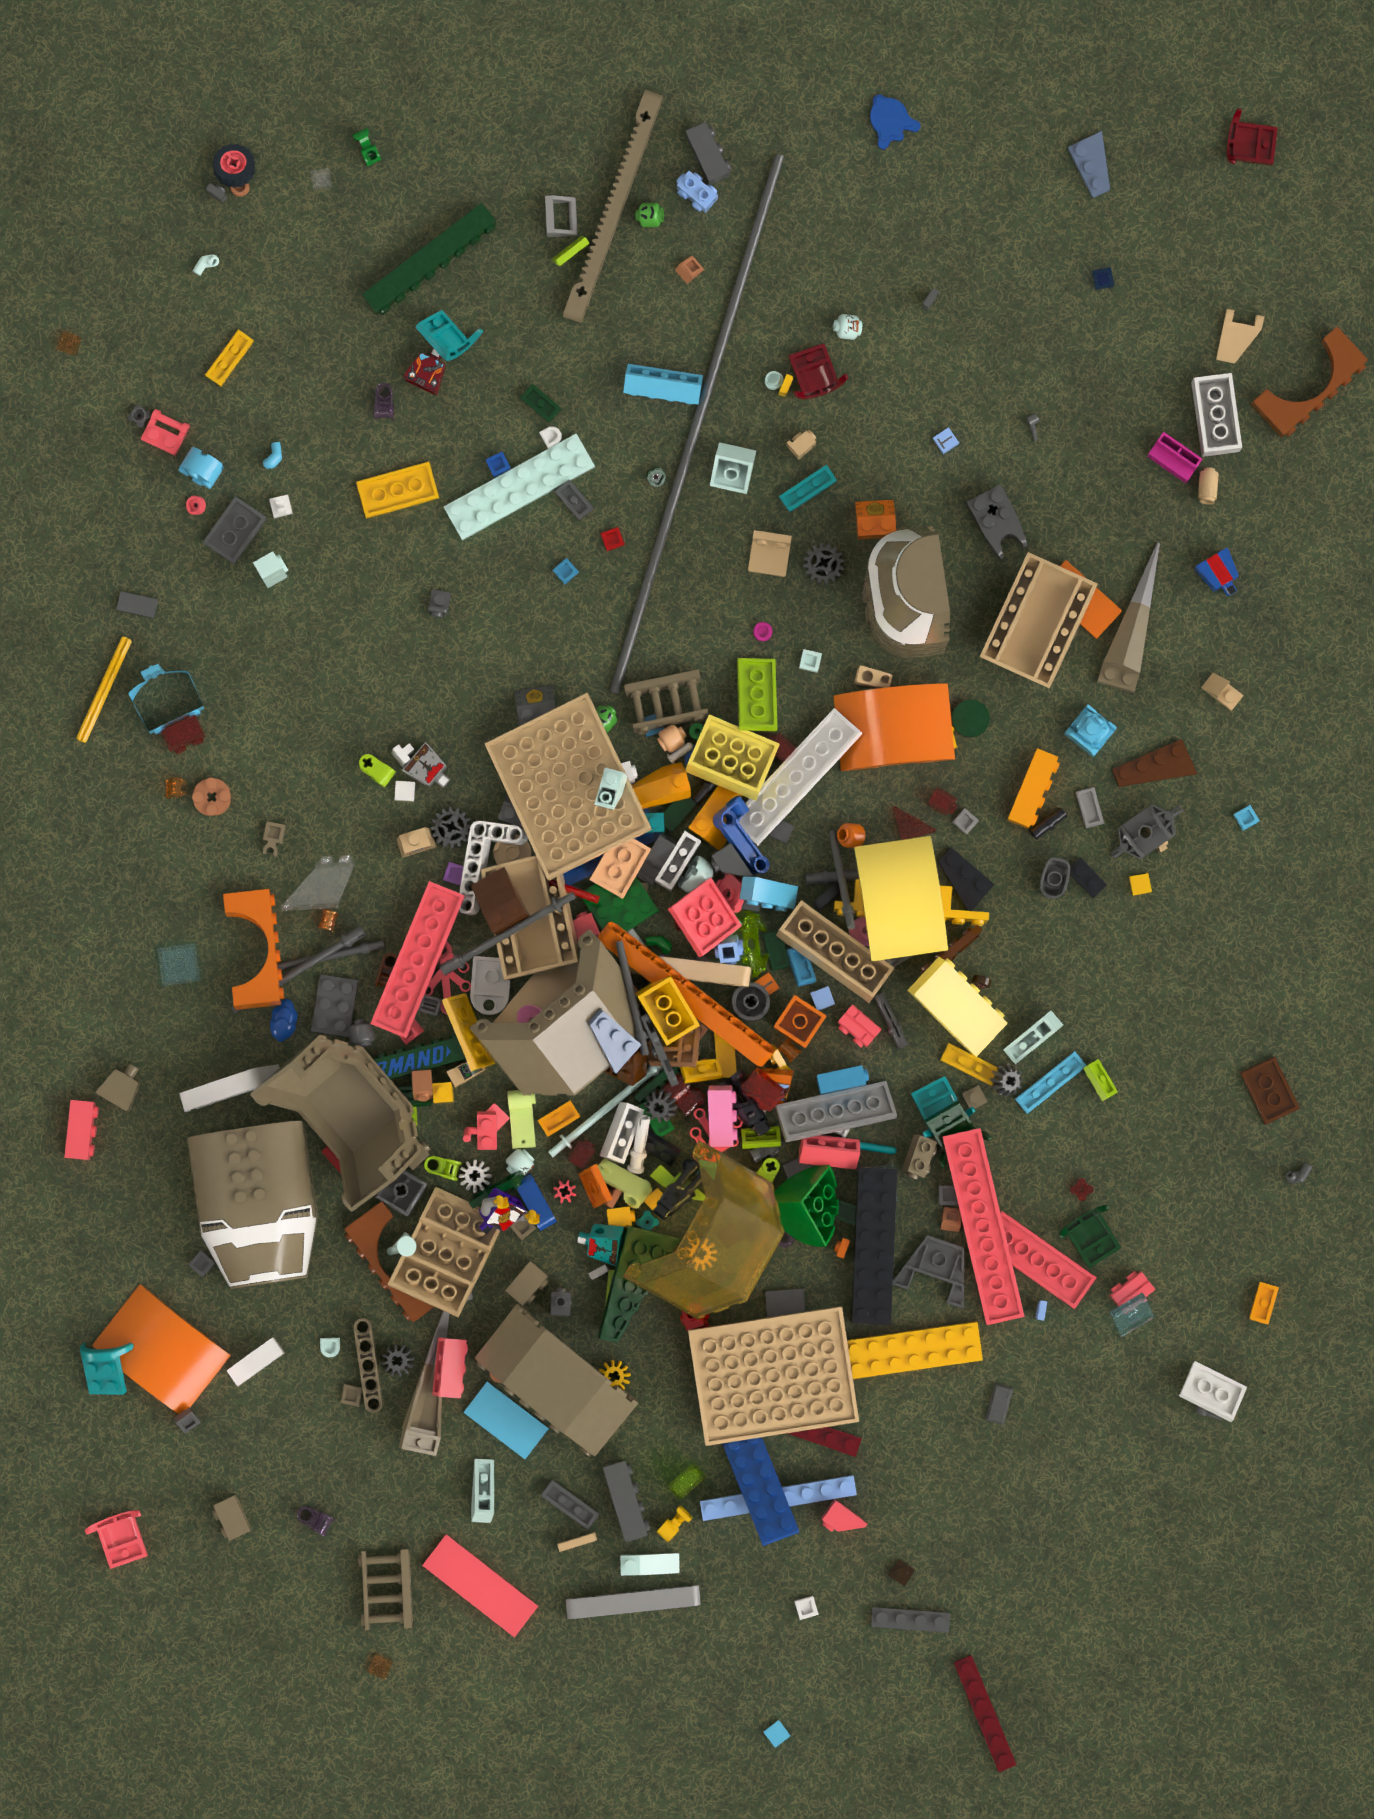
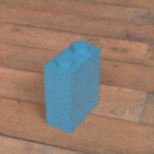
M860 1065L819 1074L816 1076L819 1094L824 1095L865 1086L869 1076L867 1069H863V1066Z

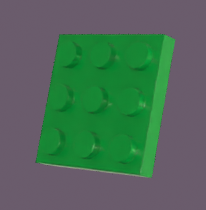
M637 877L633 880L623 899L597 884H594L585 891L600 896L598 903L582 898L602 930L608 922H614L628 932L659 912Z

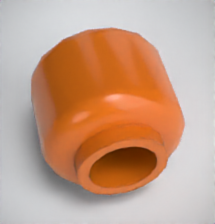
M845 823L839 828L837 838L843 847L854 848L863 845L866 834L860 824Z

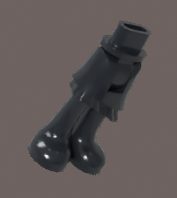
M741 1069L718 1086L732 1085V1082L737 1087L745 1101L742 1102L736 1093V1103H733V1109L737 1110V1115L751 1128L750 1130H754L757 1136L760 1137L771 1128L767 1123L768 1119L765 1116L760 1101L758 1102L757 1098L754 1099L744 1082L745 1071Z
M686 1159L682 1164L683 1173L674 1183L666 1187L660 1200L657 1201V1206L653 1209V1212L662 1220L672 1216L686 1203L690 1202L692 1197L696 1196L694 1191L699 1186L710 1187L713 1184L711 1175L705 1169L699 1171L700 1166L697 1162ZM699 1171L692 1182L686 1188L683 1187L688 1179Z

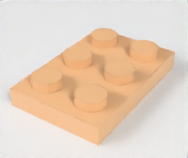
M632 839L604 853L589 880L623 899L651 848Z

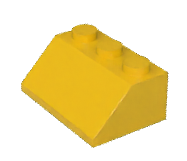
M671 976L653 982L635 993L666 1045L700 1026Z

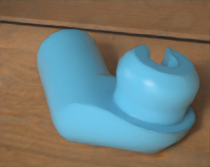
M280 442L271 443L272 454L263 460L265 468H275L281 462Z

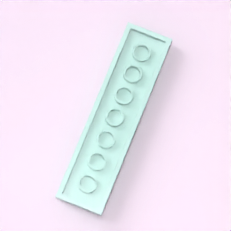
M574 434L444 506V509L463 541L557 489L566 481H571L595 468V465L578 435Z

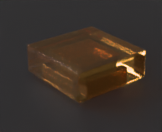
M63 331L57 350L75 356L82 338Z
M375 1654L368 1673L386 1679L393 1661Z

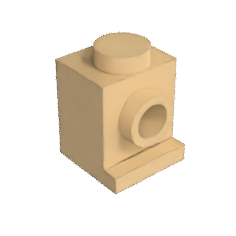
M810 430L805 431L803 434L799 432L793 437L792 440L794 442L789 440L786 446L799 460L816 445V436Z

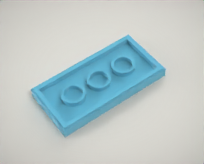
M488 1381L463 1412L524 1459L528 1457L549 1429Z

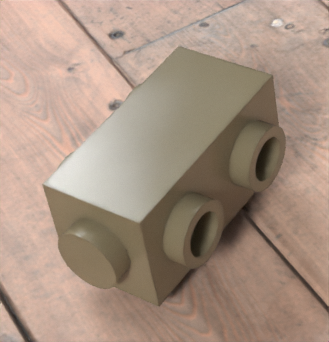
M913 1135L901 1170L907 1173L906 1177L917 1180L928 1175L931 1168V1158L935 1156L937 1151V1141L922 1135Z

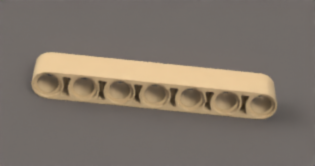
M658 956L690 981L749 987L751 967ZM629 966L630 972H632V974H639L637 971H635L632 967Z

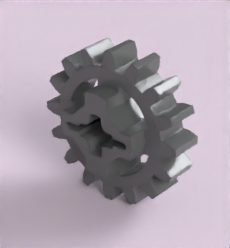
M820 543L818 549L814 545L812 547L813 552L808 550L807 554L809 557H804L803 560L807 562V564L803 565V568L808 569L805 575H812L810 581L817 579L818 585L821 581H824L825 585H827L828 580L834 583L835 576L841 577L838 571L844 570V567L840 566V564L844 563V560L839 559L842 553H836L837 547L830 549L829 543L826 547H823V544ZM822 552H827V553H830L831 555H830V556L823 555ZM815 556L816 564L811 567V560ZM821 560H823L824 562H828L827 568H825L824 566H819ZM836 562L837 566L833 572L831 565ZM821 572L824 573L826 576H820L816 573Z
M449 807L448 812L444 808L442 809V815L436 813L438 819H432V823L435 826L431 827V830L436 831L432 836L433 838H439L437 840L438 844L444 842V848L450 844L451 849H454V844L461 847V841L468 842L465 837L469 836L468 830L471 825L467 823L471 819L464 818L466 812L460 814L459 808L453 811L452 807ZM447 816H451V819L447 821L442 820ZM459 818L463 821L464 828L458 825ZM452 823H454L455 828H457V830H452L451 832H449V829L446 826H451ZM439 828L444 829V838L440 835ZM461 835L460 838L452 840L453 836Z

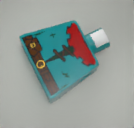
M594 1224L590 1234L585 1232L579 1233L578 1243L588 1245L587 1255L589 1257L616 1266L624 1227Z

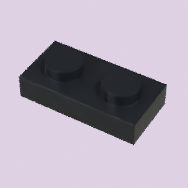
M1081 857L1070 867V876L1092 898L1107 886Z
M648 1130L645 1150L672 1166L681 1149Z

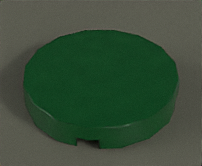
M977 700L962 701L952 713V725L956 732L963 737H978L989 726V712L985 705Z

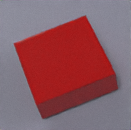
M618 527L600 533L607 552L625 545Z

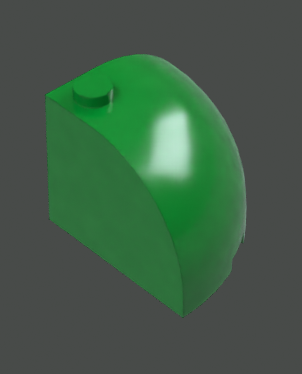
M818 1165L796 1173L784 1181L766 1201L768 1208L781 1228L794 1239L810 1246L826 1247L835 1230L833 1224L835 1215H838L839 1199H836L835 1188L837 1183L830 1165Z

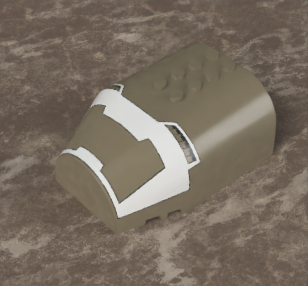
M933 526L892 532L876 544L869 558L862 592L863 603H867L865 607L866 622L870 621L871 631L878 645L893 656L910 659L944 654L949 642V633L944 634V632L950 631L949 625L944 626V624L950 623V607L939 534Z
M305 1122L272 1123L188 1137L187 1143L200 1234L230 1289L308 1278L319 1217Z

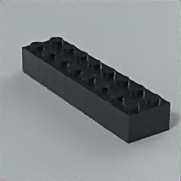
M857 1167L851 1323L891 1325L898 1169Z

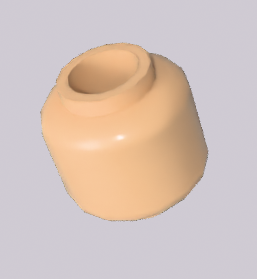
M672 724L658 733L657 741L664 752L667 750L672 753L685 745L684 738L687 736L682 727L677 728L676 725Z

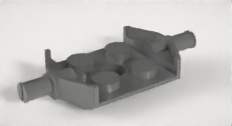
M1154 803L1118 828L1120 845L1111 851L1113 857L1117 858L1122 853L1127 852L1138 859H1142L1176 835L1174 818L1184 811L1181 808L1182 806L1179 804L1168 811ZM1143 827H1148L1151 830L1149 837H1144L1141 834Z

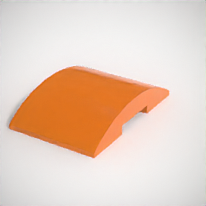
M948 684L886 687L834 696L835 709L862 732V735L841 756V771L955 760Z
M141 1284L92 1345L95 1349H110L133 1343V1349L120 1356L122 1371L178 1414L193 1405L231 1356Z

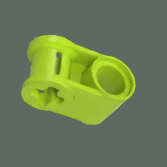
M370 754L363 755L359 760L360 769L384 788L396 773L387 764ZM369 759L372 760V767L367 766V768H365V764L363 761H369Z
M436 1156L428 1157L425 1160L424 1167L427 1172L458 1181L457 1174L459 1167L462 1166V1162ZM432 1159L437 1160L439 1163L438 1168L434 1171L430 1170L427 1166L428 1162Z
M774 1157L767 1158L755 1173L749 1186L765 1195L780 1169L779 1161ZM775 1162L776 1170L768 1171L766 1163Z

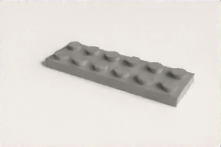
M886 1081L778 1104L775 1107L785 1142L897 1118L896 1109Z

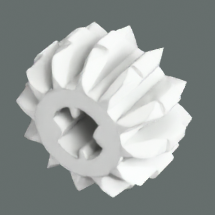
M473 1160L472 1167L467 1161L468 1169L460 1168V1170L466 1172L465 1175L459 1174V1178L466 1179L460 1184L465 1185L469 1183L466 1187L467 1191L470 1190L472 1185L474 1193L477 1192L478 1185L483 1191L482 1183L490 1184V1182L485 1180V1178L492 1177L491 1174H485L490 1168L486 1167L482 1170L481 1168L484 1166L483 1161H481L478 1167L477 1160ZM478 1171L477 1174L480 1173V1178H477V1181L474 1182L472 1181L473 1178L470 1179V1174Z

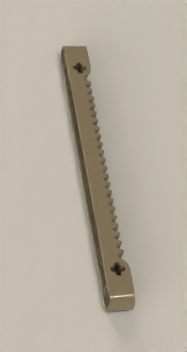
M649 90L644 91L636 113L638 127L633 128L631 141H628V148L625 150L626 155H623V162L620 163L621 169H618V176L615 177L616 183H613V190L610 191L611 197H608V204H605L606 211H603V218H600L601 225L597 226L598 232H595L596 239L592 240L593 246H590V253L587 254L588 260H585V267H582L583 274L579 276L581 282L575 284L572 288L564 310V318L579 323L583 321L660 110L663 95ZM648 116V119H646V121L643 122L642 118ZM584 290L585 295L579 297L578 293Z

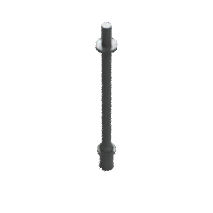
M570 892L558 900L552 897L550 905L463 955H453L454 958L439 965L442 973L446 976L458 968L465 967V963L469 959L555 910L561 913V907L576 898L575 894Z
M361 925L347 934L343 933L338 942L282 976L283 980H279L280 986L343 947L350 948L354 942L367 936ZM234 1006L231 1007L234 1014L240 1011L235 1010Z

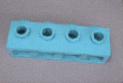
M628 364L623 393L633 396H646L652 399L659 398L668 401L685 402L687 404H699L703 375Z

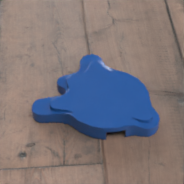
M881 94L873 98L870 122L878 134V147L880 149H886L891 141H902L904 138L903 130L912 132L920 130L921 124L910 118L906 108L900 101L884 97Z

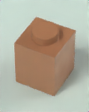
M431 1070L412 1071L414 1100L427 1101L433 1099Z

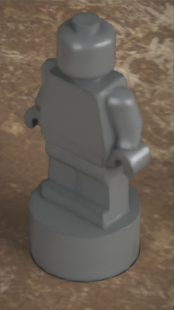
M781 1139V1146L753 1148L748 1151L749 1156L755 1165L768 1155L773 1158L779 1153V1147L784 1146L785 1141Z

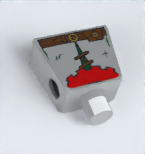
M426 742L402 769L405 774L428 787H431L436 782L444 788L450 781L442 773L447 766Z

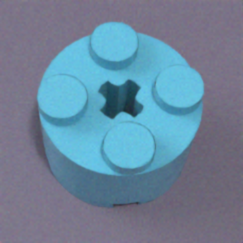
M191 447L178 471L185 476L193 477L192 481L197 485H203L211 489L224 468L223 464L211 455L201 453L202 450Z

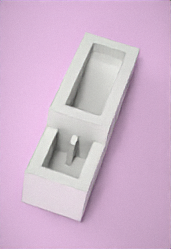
M273 1337L229 1368L227 1372L238 1387L285 1354V1352Z

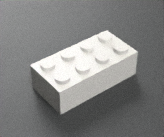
M1232 373L1194 378L1191 384L1202 457L1240 452L1242 442Z

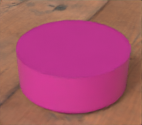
M766 622L756 624L753 630L754 637L761 642L769 640L772 636V627Z

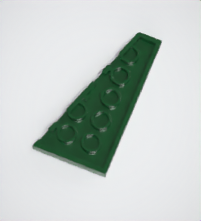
M626 1225L597 1338L615 1343L619 1342L630 1324V1319L639 1309V1304L644 1296H647L661 1273V1268L666 1260H669L676 1244L678 1245L680 1242V1238Z

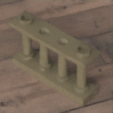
M699 669L624 685L626 698L630 697L633 699L638 723L632 724L634 733L646 734L649 730L667 727L672 724L705 721V718L709 716L708 709L701 710L696 687L701 682ZM686 685L689 687L693 712L682 713L677 690L680 686ZM668 689L670 691L675 712L674 716L664 717L659 697L661 690ZM649 693L652 696L656 719L645 722L640 697L642 694Z
M402 1548L400 1550L401 1553L390 1556L367 1557V1550L362 1551V1555H358L359 1567H362L364 1614H361V1626H365V1630H370V1623L400 1622V1624H404V1628L413 1627L409 1548ZM398 1563V1565H401V1573H398V1575L368 1576V1564ZM398 1583L402 1584V1592L396 1595L369 1596L368 1584ZM394 1602L403 1604V1612H400V1614L370 1616L369 1604Z

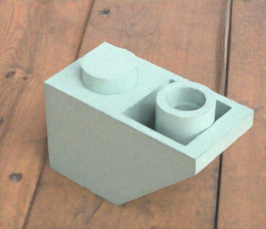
M609 768L604 769L594 805L614 810L623 794L627 780L624 772Z

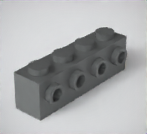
M626 1460L603 1466L625 1542L648 1536L647 1531H650L648 1520H643L641 1512H645L642 1500L638 1501L636 1497L639 1490L636 1482H632L630 1477L633 1474L631 1464H627Z

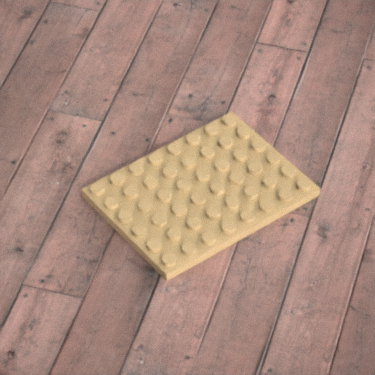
M588 693L485 743L547 880H551L652 830L628 777L623 794L614 810L594 805L604 769L609 768L624 772L625 774L626 772Z
M842 1306L688 1330L705 1446L859 1422Z

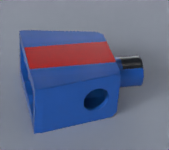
M1225 548L1194 568L1195 572L1213 592L1222 588L1227 597L1237 592L1232 581L1236 580L1239 575L1228 548Z

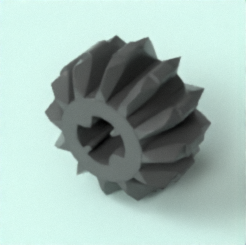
M1004 1063L1003 1066H997V1071H992L994 1077L990 1080L994 1083L991 1087L996 1090L997 1094L1010 1096V1094H1017L1016 1088H1022L1019 1082L1024 1080L1020 1077L1022 1072L1017 1070V1066Z
M661 1089L659 1093L655 1090L652 1092V1095L647 1096L648 1102L644 1106L649 1108L646 1114H652L651 1120L657 1117L658 1123H661L663 1119L667 1122L670 1120V1117L675 1116L674 1110L678 1106L673 1104L676 1098H670L671 1092L665 1095L664 1089Z
M395 1344V1352L388 1347L387 1351L390 1355H382L388 1361H382L381 1364L389 1365L384 1371L388 1372L390 1369H393L391 1372L392 1377L396 1371L398 1372V1377H402L401 1370L405 1374H409L406 1366L409 1368L414 1367L413 1364L408 1363V1361L414 1360V1357H407L412 1351L407 1350L404 1353L405 1345H402L400 1351H398V1345ZM395 1356L402 1357L403 1361L401 1362L403 1363L401 1366L399 1364L394 1365L393 1361L395 1360L393 1358Z

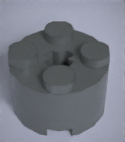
M750 982L749 987L737 988L732 996L734 1013L746 1022L761 1020L766 1016L770 1008L768 992L763 986ZM750 997L754 998V1002H756V1005H753V1007H748V1003H746V1000H750Z

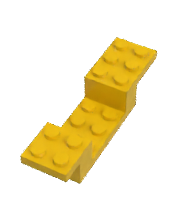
M856 879L853 902L850 903L854 908L856 917L865 918L859 879ZM940 886L944 920L952 921L954 925H963L965 922H971V926H983L984 923L988 922L989 912L951 910L952 887ZM842 901L834 902L833 912H837L838 916H843Z

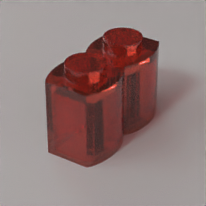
M196 715L188 717L161 731L169 751L176 754L186 751V747L191 744L197 746L203 743V739L206 738Z
M759 1067L741 1085L743 1094L748 1098H754L759 1108L764 1111L770 1112L786 1094V1090Z
M679 1072L676 1075L678 1085L672 1087L670 1082H668L662 1088L666 1093L671 1092L670 1098H676L675 1104L688 1116L705 1102L702 1099L705 1096L698 1088L694 1090L690 1083H684L683 1076Z

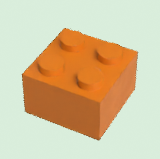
M794 995L773 1026V1029L805 1049L827 1016Z

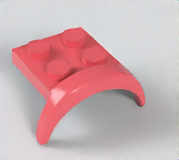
M131 1510L108 1517L85 1529L86 1534L98 1532L110 1569L148 1556L135 1517L141 1516L139 1510Z

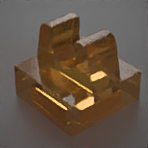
M180 777L166 779V799L186 796L187 792L181 791V785H186L187 781L182 780Z

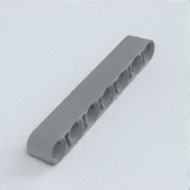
M699 1585L565 1599L567 1619L701 1605Z

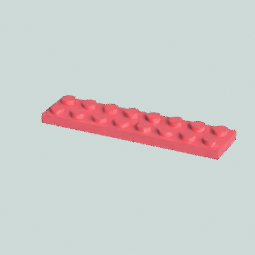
M429 881L370 1024L407 1039L465 895Z

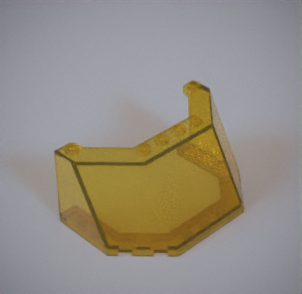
M698 1141L693 1150V1157L699 1163L706 1198L676 1252L642 1265L639 1263L631 1264L623 1277L692 1317L701 1319L707 1314L728 1309L731 1305L747 1302L783 1237L784 1229L780 1222L778 1202L775 1200L774 1184L715 1148Z

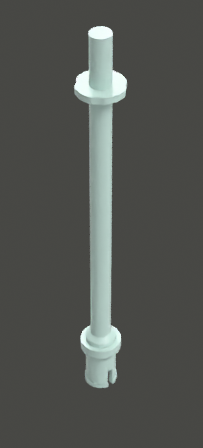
M648 1064L649 1067L644 1078L634 1086L628 1085L568 1136L564 1137L561 1134L562 1141L549 1150V1154L554 1157L566 1146L571 1149L572 1145L570 1143L651 1076H658L660 1071L664 1069L663 1066H650Z

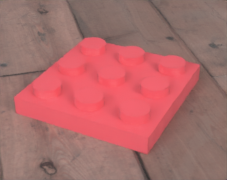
M712 878L706 879L668 908L698 957L705 955L742 926Z

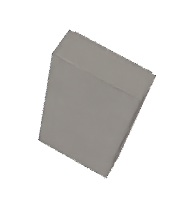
M1091 787L1076 791L1075 794L1085 829L1104 824L1095 788Z

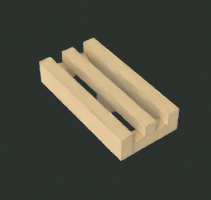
M593 1532L558 1543L559 1552L597 1541L596 1533Z

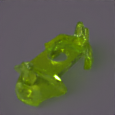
M747 910L744 912L747 916L740 919V922L743 924H741L742 926L738 930L742 931L744 956L741 959L743 964L751 967V978H754L766 970L765 967L769 954L766 953L762 957L760 955L758 931L765 932V925L761 921L759 914H754ZM749 939H752L754 941V948L752 949V951L748 947Z

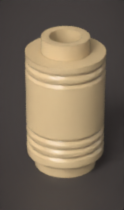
M1204 468L1203 471H1200L1198 499L1202 504H1214L1215 500H1217L1219 473L1214 468Z

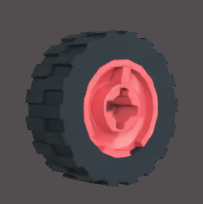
M228 144L218 150L213 157L215 177L226 187H242L252 180L253 174H255L253 154L251 155V151L246 149L245 146Z

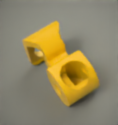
M681 1505L676 1509L677 1514L672 1520L667 1519L657 1530V1533L667 1543L679 1531L678 1527L682 1522H689L693 1518Z

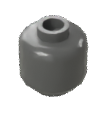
M365 1019L353 1021L354 1025L348 1028L350 1043L361 1047L371 1046V1042L375 1040L372 1024L369 1022L365 1023Z

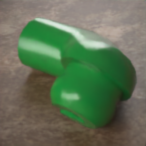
M664 936L645 937L646 946L657 945L663 954L671 953L672 944Z

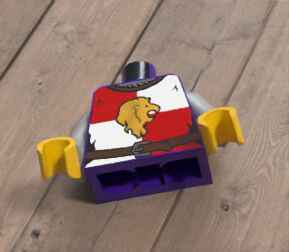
M497 1188L492 1190L488 1198L483 1199L479 1209V1213L484 1220L479 1228L486 1234L493 1227L505 1231L518 1221H528L530 1224H538L540 1222V1215L536 1214V1211L529 1210L528 1213L518 1198Z

